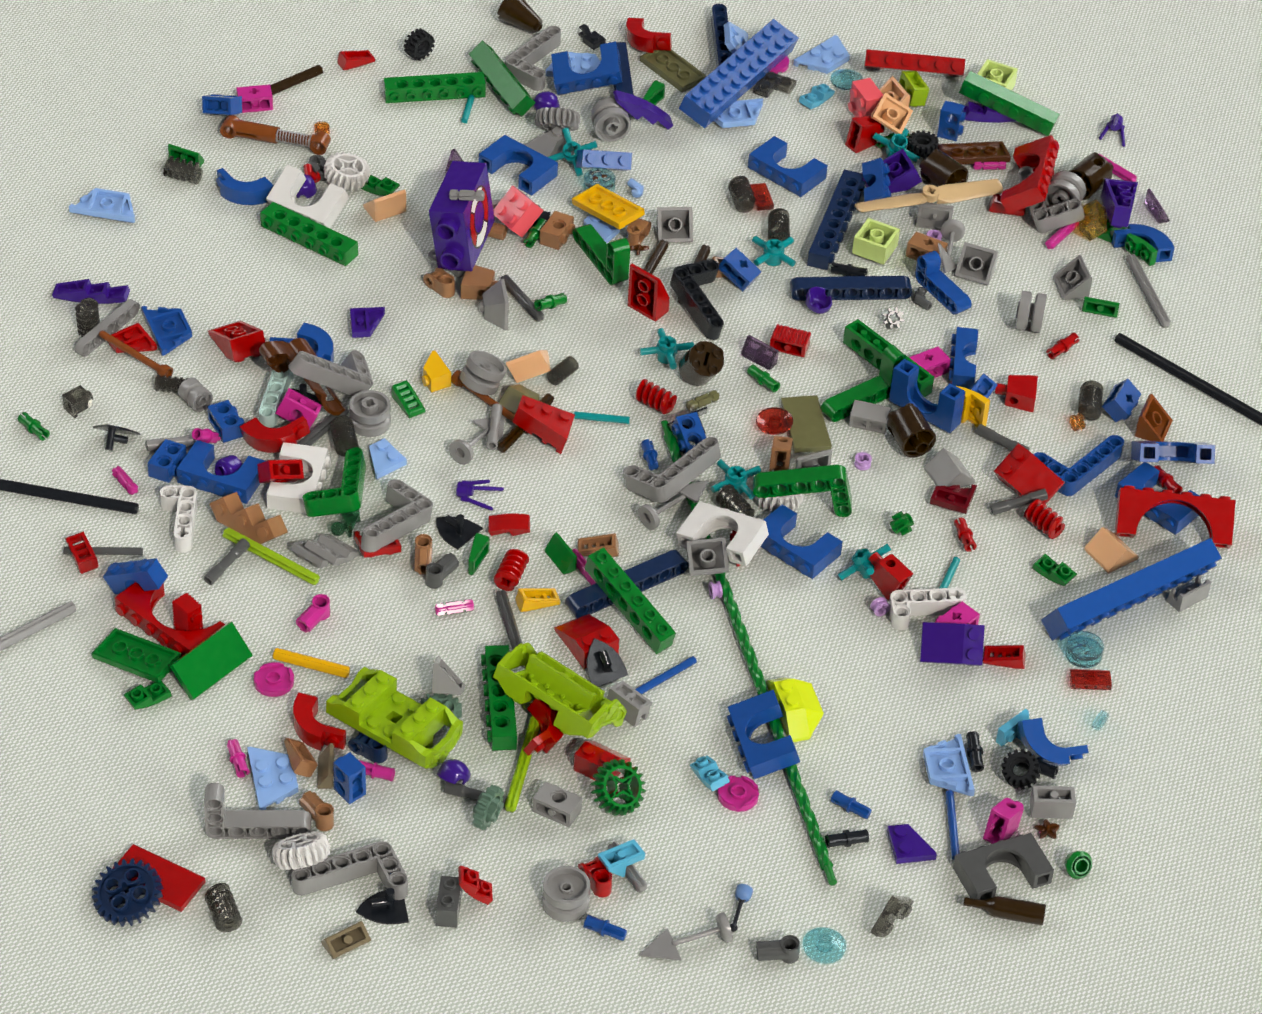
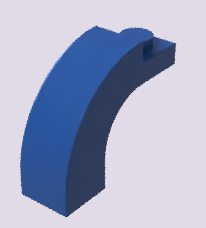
M224 168L217 170L216 182L220 187L221 196L226 200L240 205H259L268 202L266 197L274 185L266 177L251 182H242L231 177Z
M1128 224V229L1114 230L1113 248L1125 247L1127 234L1131 233L1145 240L1158 251L1156 262L1172 261L1175 247L1169 237L1163 232L1141 224Z
M304 322L297 333V338L307 339V342L318 357L334 363V347L330 335L320 327Z
M1042 718L1018 722L1019 733L1024 746L1032 755H1035L1036 759H1042V762L1054 766H1066L1070 764L1069 757H1071V760L1083 759V755L1089 753L1088 745L1062 748L1052 744L1045 735Z

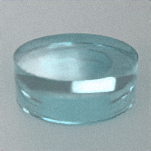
M1101 710L1091 727L1097 731L1100 730L1108 720L1109 714Z

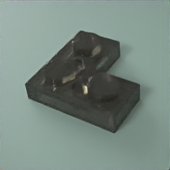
M767 72L753 87V93L768 98L774 90L790 94L796 87L797 80L774 72Z
M892 895L873 926L871 933L876 937L889 935L893 930L895 919H904L909 916L914 901L907 896Z

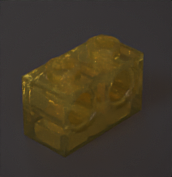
M1094 199L1083 206L1085 217L1079 221V232L1089 241L1107 232L1106 209Z

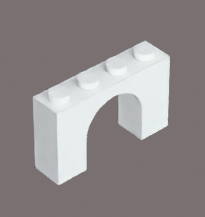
M287 165L266 197L268 203L275 202L331 228L350 198L346 190L330 183L317 203L311 206H299L295 204V198L306 177L301 170Z
M283 442L279 460H302L303 472L309 475L310 478L299 484L271 481L266 494L267 508L306 513L302 497L305 493L323 490V480L326 481V468H330L331 456H328V448Z
M700 501L676 533L679 546L687 548L686 541L703 540L710 533L719 529L734 530L737 533L726 550L729 562L743 566L748 565L769 535L766 521L760 518H754Z

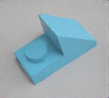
M1024 709L998 728L996 743L1003 746L1007 742H1012L1016 737L1022 741L1018 722L1029 720V711L1027 709Z
M633 839L599 853L598 858L609 872L625 877L626 867L644 860L645 852Z

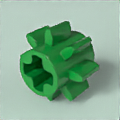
M900 511L892 516L893 521L890 522V525L896 534L901 533L903 536L912 531L911 526L914 525V521L909 513L903 514Z

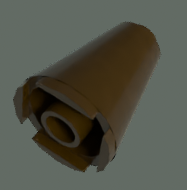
M504 0L498 9V19L523 30L535 33L539 32L543 27L542 19L525 0Z

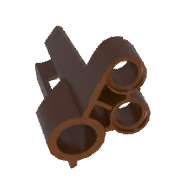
M296 338L289 343L284 341H268L259 348V352L266 363L276 372L283 373L289 370L288 365L299 351L317 356L304 338ZM303 378L329 414L339 416L346 411V408L332 388L325 386L333 397V400L326 401L327 395L320 384Z

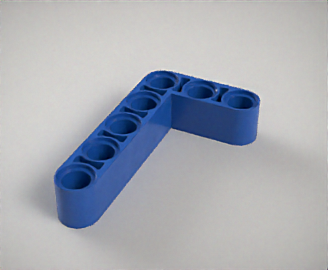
M1118 435L1109 436L1070 468H1067L1043 452H1036L1033 455L1065 482L1058 492L1065 496H1072L1120 459L1124 439Z

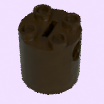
M935 149L919 165L922 179L936 187L945 184L967 182L969 171L965 166L939 149Z
M1094 152L1085 157L1069 172L1078 175L1085 183L1086 194L1083 200H1086L1103 187L1105 178L1112 179L1114 167L1112 163Z
M700 341L682 356L679 362V372L684 381L694 386H701L710 381L721 371L724 365V352L722 348L707 341Z
M908 403L887 415V428L905 456L910 458L922 456L934 446L936 435L918 407H915L914 404Z

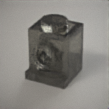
M81 385L62 395L63 408L74 418L78 417V413L93 406L92 393Z

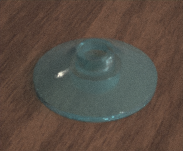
M839 69L831 75V83L842 90H850L852 81L863 79L859 72L852 69Z
M827 927L812 929L805 935L803 949L810 959L818 963H834L844 956L846 941L838 931Z

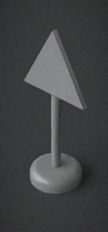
M956 219L946 220L941 226L942 236L949 241L947 252L938 243L944 273L957 268L950 258L953 242L959 241L965 234L964 224Z
M502 416L500 421L498 441H501L503 438L505 416ZM490 418L472 421L484 431L469 443L457 439L450 444V455L457 463L465 465L473 459L472 446L488 434Z
M709 480L688 484L678 492L681 496L657 510L648 504L640 506L638 515L641 522L649 530L656 529L660 524L658 514L684 500L686 497L697 503Z
M721 912L716 916V928L674 941L667 928L639 956L681 961L676 948L677 945L718 932L724 942L733 941V935L727 916L724 912Z

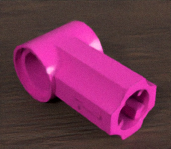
M318 594L313 597L312 604L296 619V625L300 630L305 633L310 632L321 620L329 618L331 613L329 597L324 594Z

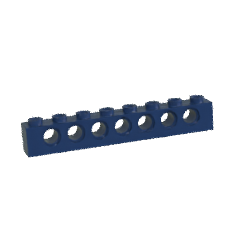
M843 170L809 250L807 266L828 270L829 265L834 262V253H838L840 243H842L844 238L843 232H847L848 222H851L853 212L856 210V201L859 202L861 191H864L865 188L862 173Z

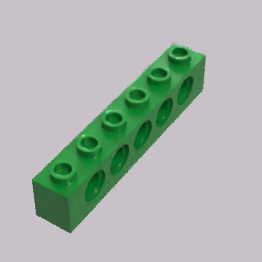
M483 72L384 78V95L386 103L465 99L469 95H474L475 98L486 97V82Z
M272 202L260 212L261 227L339 264L347 266L358 256V241L275 202Z
M859 319L845 326L843 343L880 370L882 352L891 343ZM906 356V360L919 366L917 385L921 394L926 397L932 393L934 376Z
M603 547L589 555L585 570L651 649L658 654L672 646L676 632Z
M509 645L485 646V654H481V666H485V669H482V680L487 682V684H483L484 696H488V699H485V712H489V715H486V727H490V730H487V742L492 744V751L517 750L514 701L505 694L498 680L493 678L497 664L510 652Z

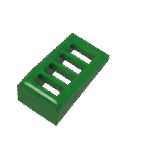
M655 80L643 99L654 105L659 103L665 97V84Z
M407 380L391 387L392 398L408 418L426 412Z
M479 533L475 534L468 560L469 575H474L490 551V538Z

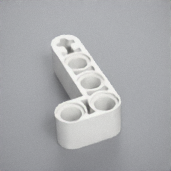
M164 486L160 489L161 508L165 511H176L174 526L175 550L179 553H187L193 546L198 507L197 491L192 486Z
M960 588L895 590L891 593L889 601L891 625L894 629L902 631L908 628L910 616L944 615L952 606H956L962 601L965 603L966 593Z

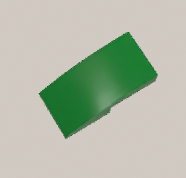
M370 175L368 183L366 181L361 189L372 194L386 196L397 190L400 184L387 177L380 180Z
M1131 233L1127 234L1124 247L1126 251L1131 255L1135 254L1136 257L1140 256L1148 266L1155 265L1158 251L1140 237Z
M1044 554L1032 566L1040 575L1062 586H1066L1077 575L1063 561L1058 565L1047 554Z
M161 681L160 683L154 682L145 688L140 684L125 693L124 697L136 710L158 704L172 697V694Z

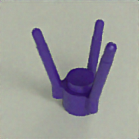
M1116 113L1111 116L1110 122L1106 124L1099 139L1101 140L1109 128L1113 131L1120 130L1122 146L1125 147L1123 117Z
M462 480V482L459 481L457 484L456 495L461 497V501H466L492 511L493 507L473 500L469 496H473L474 490L503 491L504 488L474 486L490 483V480Z

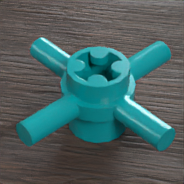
M564 128L562 132L566 144L562 152L548 156V158L554 161L565 159L570 164H573L576 176H582V169L576 168L577 150L598 148L597 143L594 141L581 146L577 142L572 141L569 128Z
M904 128L902 134H894L890 140L875 132L873 139L886 145V158L901 149H904L909 159L916 163L920 158L906 149L908 129Z
M757 236L753 237L752 242L764 249L763 255L754 260L756 266L763 262L769 266H778L782 261L791 267L796 264L795 260L784 254L785 248L794 243L792 237L787 238L783 242L778 239H770L765 242Z
M659 328L657 330L659 336L657 345L655 347L640 348V355L657 354V359L660 363L669 364L670 369H676L675 356L677 352L690 350L694 346V342L676 344L675 338L666 336L664 329Z
M720 459L717 465L724 471L725 480L712 485L711 491L715 493L726 488V491L731 495H740L744 492L749 499H753L755 495L746 485L747 478L761 473L760 466L745 471L740 466L729 467Z
M888 543L873 553H870L867 548L856 550L851 558L853 565L838 574L840 579L844 580L857 571L860 572L864 579L870 578V575L874 573L875 566L868 560L869 557L875 552L883 556L891 551Z

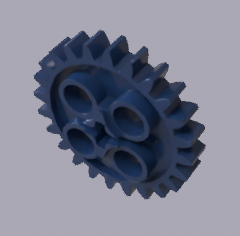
M132 858L130 863L127 864L125 859H123L122 865L114 862L113 869L108 866L106 867L108 873H99L102 880H95L98 887L92 888L95 894L92 896V899L95 902L93 905L98 910V914L100 917L103 916L106 922L111 920L115 926L119 921L121 927H124L127 921L130 926H133L134 920H137L140 924L141 917L144 916L149 919L148 912L155 913L156 911L153 906L161 904L157 898L163 897L160 891L163 889V885L160 883L162 880L157 875L156 869H152L149 863L144 866L143 861L140 860L136 864L134 858ZM134 877H138L135 881H131ZM118 886L116 889L110 890L112 887ZM145 895L143 898L138 899L139 896ZM120 904H125L123 907L117 908Z

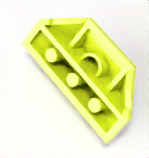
M786 677L766 681L768 690H774L783 713V717L780 719L787 736L791 735L793 742L809 740L824 714L812 684Z

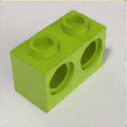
M902 71L899 83L910 95L909 106H925L929 87L917 71Z

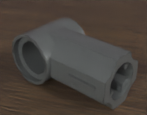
M445 554L436 563L433 562L426 566V586L432 589L440 588L443 585V580L459 567V561L454 554Z
M786 935L781 940L756 942L757 960H782L788 964L795 963L799 959L800 941L794 935Z

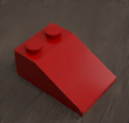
M632 263L629 272L627 306L656 322L669 311L670 297L661 279Z
M237 321L208 330L209 336L226 358L234 362H242L249 356L257 357L261 355L259 348L265 343L262 329L243 321Z
M1019 443L994 470L998 479L1020 496L1045 488L1048 499L1041 501L1045 504L1065 483Z
M590 614L554 627L555 632L583 669L587 668V656L594 638L608 644L619 655L620 639L609 625Z

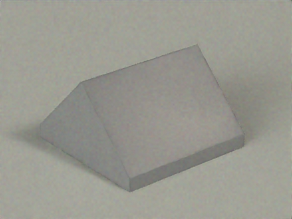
M657 207L656 231L658 242L662 239L668 242H693L692 207Z
M964 242L954 276L989 285L996 270L998 251Z
M1079 254L1053 275L1064 300L1089 297L1092 277L1082 256Z
M944 448L924 466V470L936 486L949 487L960 485V488L975 484V480L959 458Z
M438 655L433 664L432 693L461 695L466 685Z

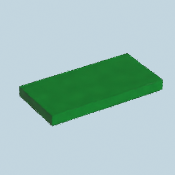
M228 622L171 664L170 668L190 700H194L253 655L233 622Z
M117 628L92 652L93 659L156 683H160L171 671L170 665L182 657L178 651Z

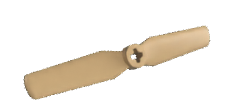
M998 179L945 184L938 187L925 185L920 193L860 202L855 204V208L859 212H869L915 206L926 202L933 203L937 201V204L955 203L1000 194L1003 192V187Z

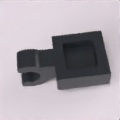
M586 24L579 26L582 32L578 35L583 38V43L592 50L599 48L600 44L606 43V39L596 31L590 32Z

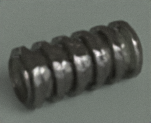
M572 356L566 357V359L547 373L549 382L555 386L559 385L579 369L577 360Z
M157 375L155 378V390H161L162 392L167 390L168 393L171 391L176 393L181 383L186 379L183 377L178 379L176 376L172 378V376L166 377V375H163L161 377Z

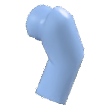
M631 178L627 185L633 189L631 190L632 196L639 198L643 195L644 186Z

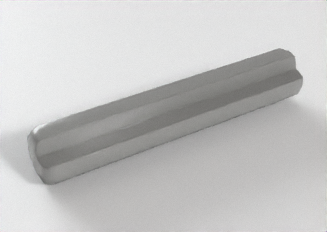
M613 842L612 844L608 845V849L616 847L619 844L617 842ZM633 864L627 866L625 876L637 892L645 891L647 883Z

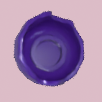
M544 91L538 93L534 98L536 103L533 106L536 111L546 107L560 108L559 100L552 92Z
M304 174L306 180L297 193V198H300L301 195L311 198L316 194L317 187L311 176Z
M815 286L808 290L805 300L808 309L817 314L828 312L832 307L831 296L825 294V289Z
M448 759L441 764L437 776L452 784L462 780L464 785L469 781L471 773L465 763L457 759Z

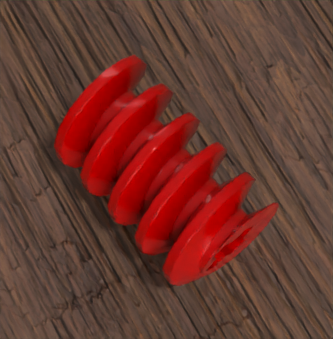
M643 379L640 382L636 391L637 401L643 402V404L654 408L656 411H660L662 414L670 413L676 404L677 395L672 396L671 391L666 392L665 388L660 389L659 385L654 386V383H648L647 379Z
M1040 499L1033 501L1024 512V517L1051 539L1058 537L1065 528V524L1062 523L1063 517L1058 516L1057 512H1052V508H1047V505L1042 503Z
M519 549L508 550L494 576L495 585L502 590L512 591L519 584V580L529 562L528 555Z

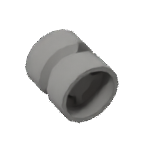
M188 378L179 386V396L194 411L201 412L212 403L213 395L196 378Z

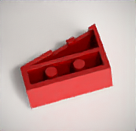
M522 395L512 422L529 434H536L542 438L541 442L551 444L557 448L556 452L561 454L575 414Z

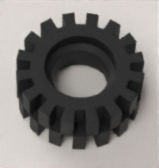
M415 29V32H411V36H407L408 40L405 39L404 51L414 60L421 61V59H426L425 56L430 55L429 52L433 51L431 48L435 46L433 44L435 40L424 29Z
M918 130L916 133L912 132V135L910 134L908 137L907 150L918 155L920 158L926 159L935 149H938V137H935V134H931L929 131L925 133V130H922V132Z
M1016 749L1014 754L1009 752V757H1004V763L1001 765L1003 769L1002 774L1010 786L1013 785L1015 789L1020 787L1023 790L1025 786L1030 788L1032 787L1031 783H1037L1036 778H1040L1039 772H1041V768L1034 754L1032 755L1030 751L1025 752L1024 749L1018 752ZM1021 762L1026 763L1029 766L1028 772L1023 776L1015 775L1013 772L1015 765Z

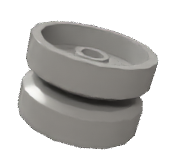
M615 98L603 99L593 106L591 120L597 137L603 141L614 142L623 139L629 133L631 121L628 112L616 102Z
M1069 171L1056 173L1050 180L1048 193L1044 201L1046 207L1071 199L1082 201L1086 194L1085 183L1075 173Z
M1022 290L1021 299L1018 301L1015 329L1025 330L1028 320H1031V332H1041L1047 294L1038 293L1035 297V303H1031L1032 293Z
M479 350L472 351L460 373V379L465 386L474 392L483 395H494L500 386V381L507 372V367L504 362L493 354Z
M366 390L356 393L349 402L350 427L356 434L364 437H376L384 434L389 429L391 424V404L385 394L379 391Z
M560 866L548 872L543 880L542 897L543 909L546 914L561 922H572L586 914L590 902V880L587 874L573 866Z

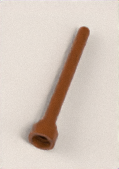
M103 330L99 332L101 338L157 371L158 377L164 381H167L172 376V367L167 364L160 365Z
M460 370L455 371L451 376V382L454 385L465 387L492 407L493 404H499L490 396L479 394L465 386L460 379ZM503 407L502 415L512 422L515 415Z

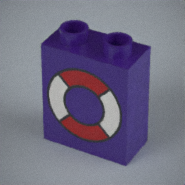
M452 161L429 209L438 268L472 271L495 221L487 163ZM452 189L458 191L475 190V192L476 190H483L485 198L484 201H476V199L474 201L450 200L449 193Z

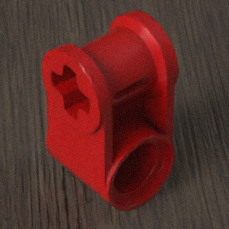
M598 856L593 861L578 864V868L587 874L590 880V888L596 896L604 898L611 894L612 874Z

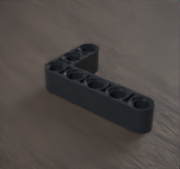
M707 259L675 267L670 280V286L703 334L710 340H717L720 337L724 321L704 294L700 285L715 281L719 270V263L715 260Z

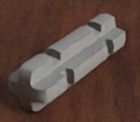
M452 189L450 190L449 198L450 200L459 199L461 201H474V199L476 201H484L485 193L483 190H476L475 192V190L458 191Z

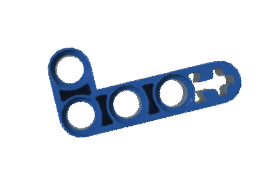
M931 251L919 256L915 271L919 284L953 315L970 309L972 303L969 296L940 270L941 258L936 251Z

